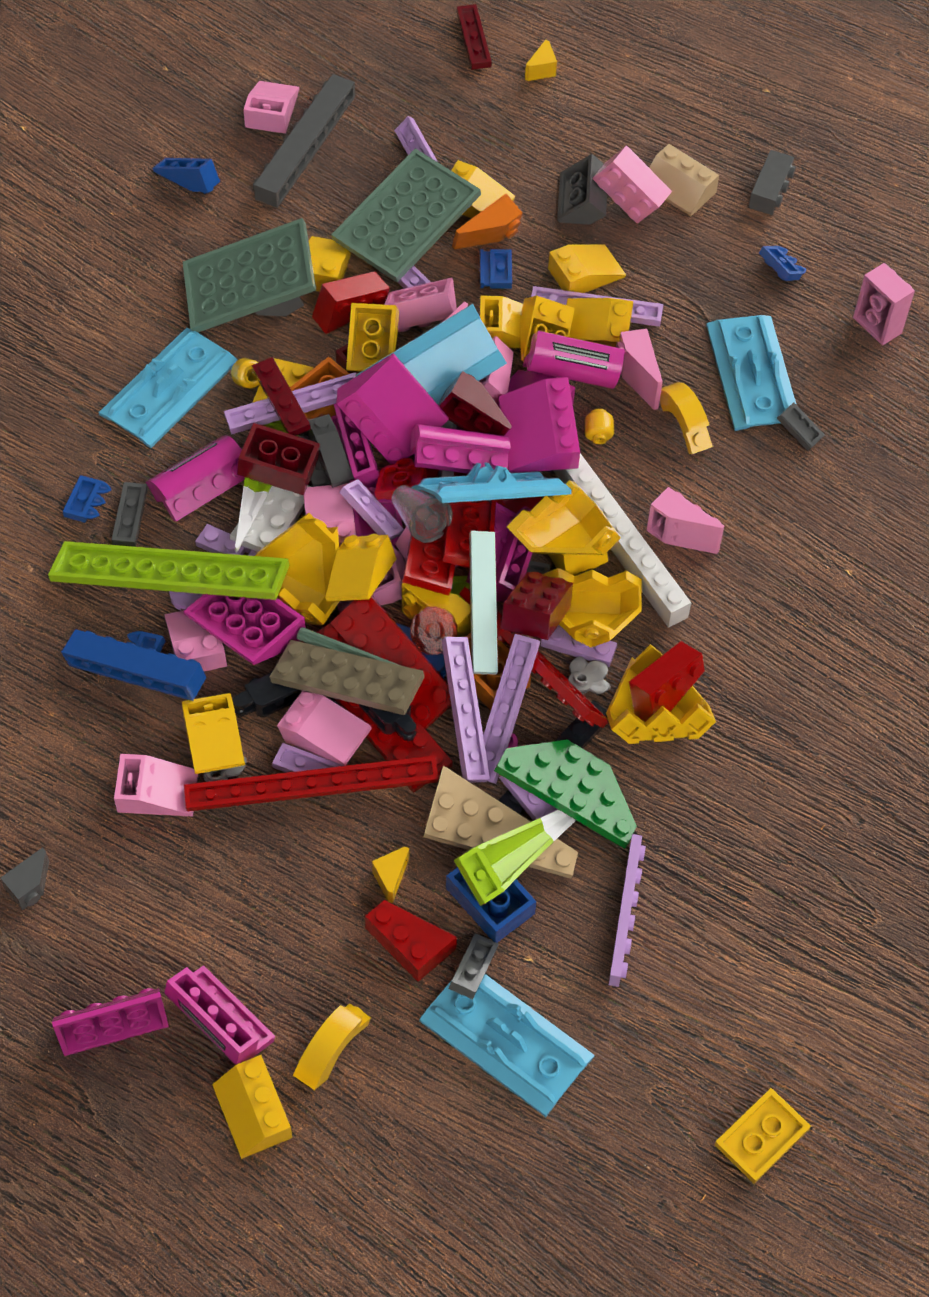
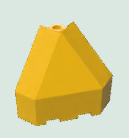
M570 480L566 483L571 489L570 495L544 496L530 512L522 510L507 526L530 552L536 554L605 555L621 539L599 506L575 482Z
M307 513L258 551L255 556L287 558L290 566L277 598L305 617V622L311 625L325 624L339 601H326L325 598L336 552L339 548L338 527L327 528L323 521L315 519L310 513Z
M560 568L542 574L552 578H563L573 583L571 607L559 625L575 640L591 648L609 642L642 611V579L628 571L609 578L593 569L576 576Z
M651 644L636 659L631 658L606 712L611 730L628 744H637L639 741L653 740L654 742L674 741V738L684 737L699 739L716 723L709 704L693 686L671 712L661 706L646 722L634 714L629 681L663 655Z

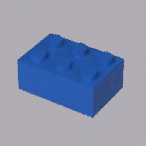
M458 867L446 875V889L488 937L496 943L535 914L536 900L517 879L504 892L480 906Z

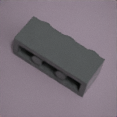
M770 150L751 192L748 208L773 215L776 207L780 208L783 200L782 193L787 192L790 183L788 179L793 178L796 166H793L795 157Z

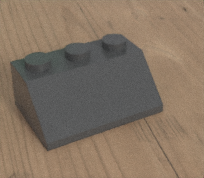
M593 154L560 172L557 221L560 223L590 225L606 216L607 193L592 179L604 163Z

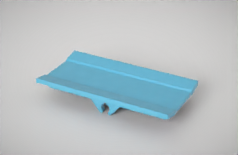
M473 304L391 353L396 355L437 404H439L446 389L462 371L472 375L479 381L507 364ZM383 359L379 360L378 362L374 363V364L371 365L370 367H368V368H366L365 370L361 371L360 373L356 374L355 377L358 376V375H360V374L363 373L364 371L368 370L369 368H371V367L374 366L375 364L379 363V362L382 361Z
M757 315L721 319L707 323L706 327L734 431L753 426L779 424L780 421L777 417L793 402L796 404L771 316Z
M186 328L98 413L103 418L111 420L136 436L149 448H152L232 369V366L238 359L198 332Z
M487 462L484 463V467H481L480 463H476L467 476L424 478L418 485L412 486V491L422 490L435 495V498L441 503L571 494V489L559 478L549 479L538 471L510 473L507 468L497 465L493 469Z
M486 974L473 1000L448 989L449 983L427 1008L419 1022L544 1117H547L558 1100L595 1055Z

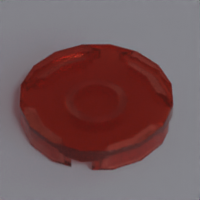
M436 606L426 607L419 614H416L410 626L411 639L422 653L441 655L443 654L441 640L445 637H457L458 625L454 616L448 610Z

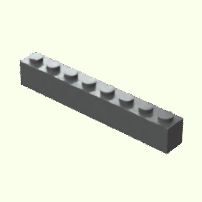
M332 74L328 81L324 82L322 90L314 96L309 108L304 110L300 121L294 124L290 135L285 137L280 149L275 151L270 163L265 165L260 177L255 179L253 183L255 200L276 208L279 207L354 100L355 82Z

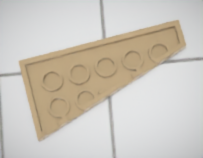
M443 766L423 837L470 850L531 821ZM556 839L528 867L571 879L578 852L559 839Z

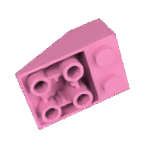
M259 81L248 94L244 106L245 128L286 134L300 88Z
M669 487L651 504L647 531L665 544L714 554L719 552L724 525L717 518L711 517L701 507L692 504L681 493Z
M120 754L114 795L117 813L193 817L194 811H186L184 784L197 783L198 774H195L193 768L151 756Z

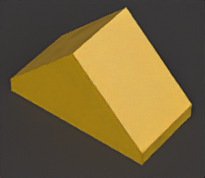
M548 40L542 43L527 62L525 80L532 81L556 76L557 60Z
M402 847L372 861V873L387 901L390 903L394 902L410 859L408 847Z

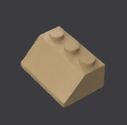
M670 144L655 156L649 167L672 191L665 201L689 216H692L717 192L719 174Z

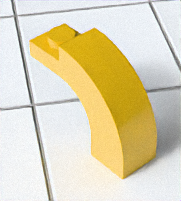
M681 382L662 387L660 395L662 410L670 411L676 417L689 454H695L713 447L707 430L709 422L695 393L686 384Z
M348 1004L346 1007L340 1005L327 1018L310 1041L293 1076L313 1090H316L328 1080L333 1066L343 1049L358 1033L368 1026L371 1017L352 1004Z

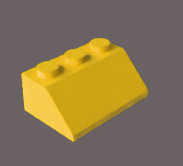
M262 1055L235 1065L212 1084L241 1159L292 1138L291 1126Z

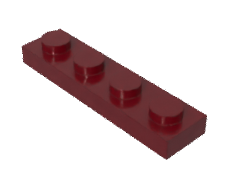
M477 5L457 6L456 13L471 70L492 67V60Z
M271 357L252 365V370L286 432L296 436L310 430V423L274 358Z

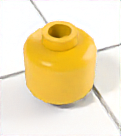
M248 358L236 361L231 369V377L234 383L248 389L259 386L260 383L252 370V365L258 362Z
M604 409L592 410L584 420L586 438L595 444H604L614 435L613 416Z

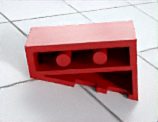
M376 271L324 283L321 286L312 318L323 332L328 334L350 322L351 303L384 305L390 288Z
M680 641L631 679L629 686L634 714L646 722L661 706L671 712L704 673L702 653Z
M383 900L365 915V929L417 982L456 950V936L386 900Z

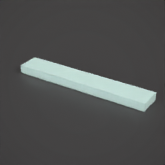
M471 531L469 533L473 674L496 675L498 673L495 532Z

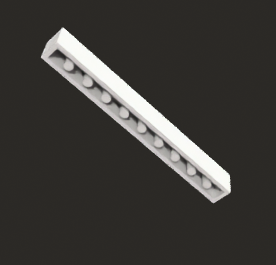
M581 453L579 468L553 470L564 484L569 480L575 482L602 510L621 537L611 548L612 552L626 571L642 579V593L669 628L687 619L691 607L690 600Z

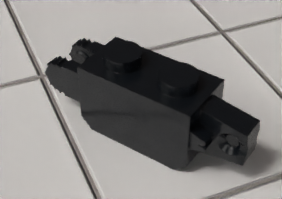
M272 670L270 674L252 679L245 685V691L232 699L235 714L238 717H244V715L255 712L257 716L264 718L292 705L301 691L272 683L270 679Z
M359 704V707L384 734L391 735L396 732L403 740L408 742L414 741L417 726L411 718V706H409L405 715Z

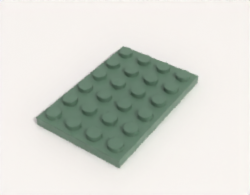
M415 148L331 234L332 240L398 282L481 195V189Z
M303 218L183 261L190 329L198 333L316 291L307 228Z

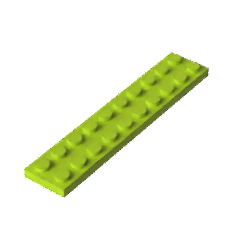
M64 541L48 576L52 582L276 600L290 565L287 558Z

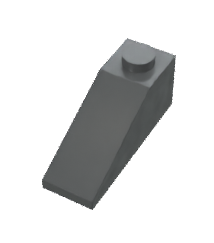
M330 415L308 420L311 427L308 430V439L320 443L318 460L332 488L354 480L338 431Z

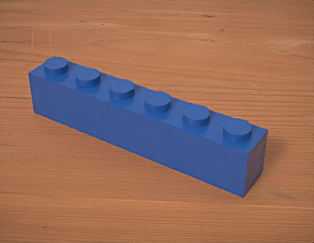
M75 629L61 651L71 667L191 701L195 699L207 678L201 664L193 659L185 660L171 653L157 652L153 648L145 649L131 642L124 643L109 636H98L91 631L84 632Z

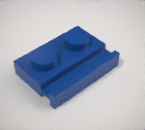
M480 249V288L490 286V289H512V249H490V251Z

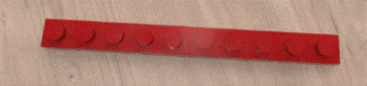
M436 755L184 784L186 811L189 812L439 782Z

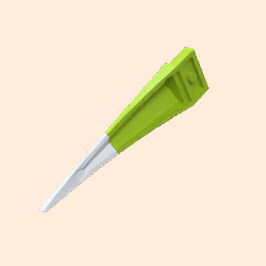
M280 420L263 425L287 433ZM245 477L235 552L239 551L272 485Z
M560 810L554 811L471 848L454 859V862L481 906L504 892L576 820Z

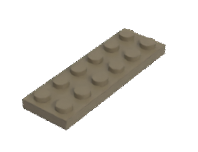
M290 640L270 675L271 682L401 715L406 714L425 677L422 670L295 640Z

